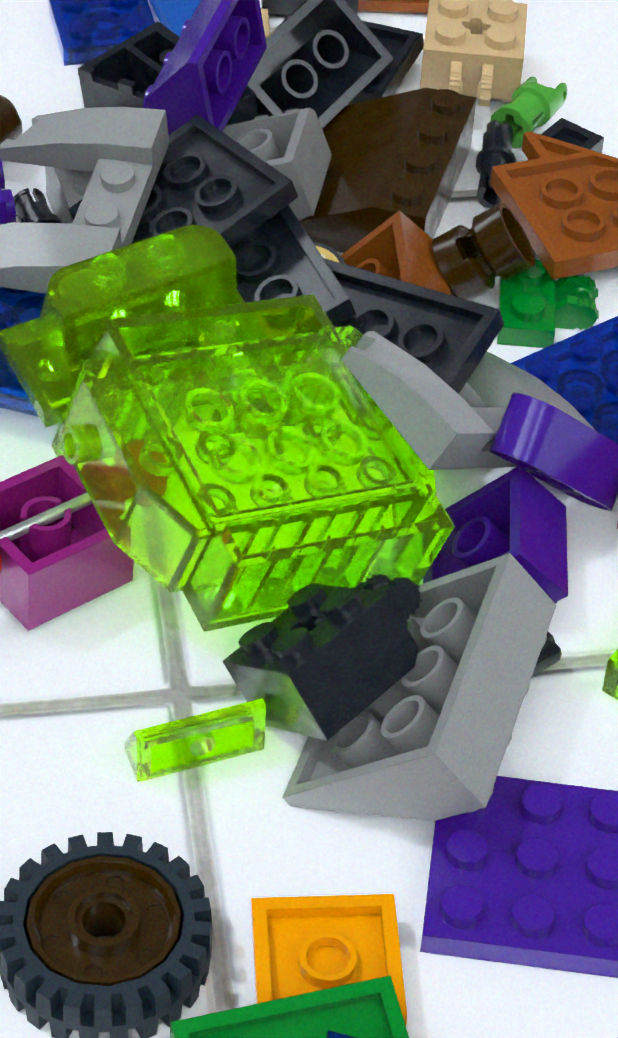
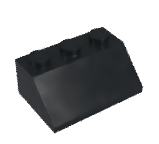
M305 0L265 37L267 48L247 86L255 91L258 116L268 115L271 117L284 114L287 110L311 108L315 110L321 128H323L394 58L345 0Z

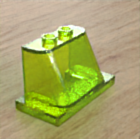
M202 225L180 227L59 269L49 280L39 317L0 330V348L45 428L102 408L100 391L85 367L87 364L184 330H188L211 368L265 350L266 346L264 330L237 291L236 256L221 234L210 227Z

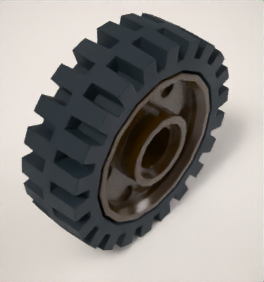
M97 832V846L87 847L83 834L69 837L67 853L63 854L55 843L41 850V865L32 858H29L19 867V880L11 877L4 888V901H0V977L3 987L8 989L10 1001L19 1012L25 1009L27 1021L40 1030L49 1021L51 1036L54 1038H69L73 1029L79 1031V1038H98L99 1032H109L110 1038H128V1030L133 1028L136 1029L140 1038H150L157 1035L159 1018L170 1027L172 1021L181 1019L182 1005L191 1008L199 997L200 985L205 986L212 952V916L209 897L205 898L204 885L199 876L194 875L190 877L189 864L179 855L169 862L168 848L155 841L147 852H143L142 837L126 834L123 845L115 846L113 832ZM109 936V938H98V937Z

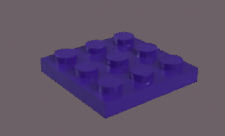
M497 776L493 793L485 808L436 820L420 952L618 978V791Z

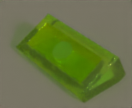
M263 698L133 731L124 742V751L137 782L264 749L266 704Z

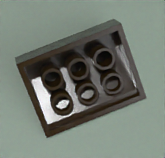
M426 87L346 105L322 128L332 156L314 215L307 216L299 221L312 242L322 243L334 248L337 252L344 253L399 210L434 239L471 149L477 97L462 95L450 89L437 90Z

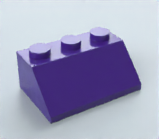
M201 0L191 19H187L184 22L181 37L173 51L166 54L163 69L155 83L147 88L143 101V108L166 110L168 135L197 114L223 132L267 48L260 1Z

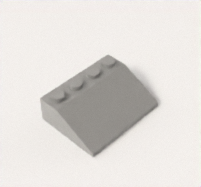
M511 553L419 585L420 599L422 600L419 603L420 608L415 610V614H410V618L404 622L418 646L415 667L328 741L308 736L282 797L290 806L425 821H436L463 813H470L487 806L494 790V783L505 751L511 742L524 697L528 693L530 680L541 649L546 642L547 632L557 606Z

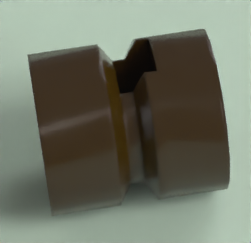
M501 202L474 216L472 228L469 229L463 225H458L434 238L432 241L433 253L445 280L457 297L466 300H472L493 289L496 277L508 281L535 266L534 253L525 231L513 212Z

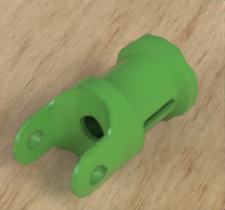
M531 76L515 90L509 104L502 105L491 115L490 121L497 120L500 124L508 122L513 129L512 148L522 147L523 133L534 132L535 127L545 125L564 105L568 95L567 84L561 82L555 88L546 87L538 84L537 78Z

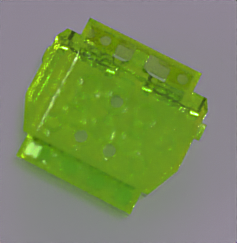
M314 294L102 320L51 444L56 457L63 455L68 463L73 464L113 543L170 593L182 591L204 632L277 617L288 608L287 601L296 591L313 583L355 588L361 582H366V578L381 574L387 575L392 581L394 577L410 578V581L419 585L455 527L436 496L434 470H429L341 360L351 346L356 347L363 334L351 325L334 328Z

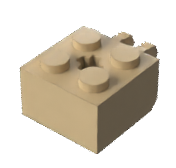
M429 0L420 89L427 87L437 90H454L462 95L477 97L476 99L479 100L478 106L490 107V100L510 103L511 96L521 85L528 4L516 3L512 0Z

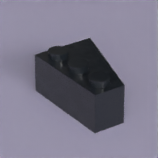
M157 21L77 68L84 108H143L144 95L147 88L155 83L163 69L166 54L173 51L180 37ZM246 86L226 125L251 121L258 117L255 91Z

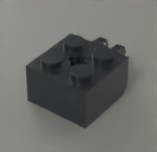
M381 574L366 578V582H361L355 588L320 583L309 584L296 591L288 599V608L271 622L256 625L244 633L238 641L240 647L222 662L261 725L328 741L415 667L418 646L404 622L410 618V614H415V610L420 608L419 603L422 602L420 599V586L410 581V578L394 577L392 581L387 575Z

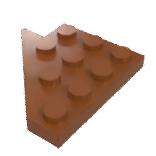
M531 131L523 133L522 151L528 160L493 166L490 185L502 203L518 219L532 249L551 278L558 279L618 267V158Z

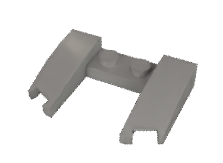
M93 107L37 115L31 119L32 126L17 139H6L0 144V159L3 161L91 172L93 174L72 224L25 222L0 224V287L109 303L169 146L166 110L134 107Z
M375 331L366 332L356 344V347L351 346L341 359L429 470L515 467L489 451L512 393H520L544 401L594 429L567 400L540 379L488 351L467 381L487 407H470L455 390L425 364Z

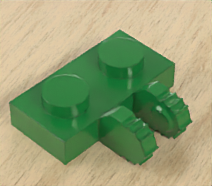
M535 259L534 267L508 281L499 277L498 309L501 312L504 326L497 335V344L553 349L555 328L572 330L575 328L580 330L585 328L587 330L588 327H593V324L599 319V310H597L595 302L596 297H598L595 279L592 280L590 276L585 277L583 275L580 277L573 275L559 278L555 281V279L551 278L542 262Z

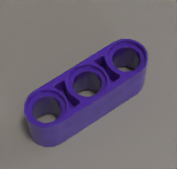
M512 393L489 451L515 467L520 465L533 477L576 500L603 510L612 511L618 497V444L544 401L524 394Z

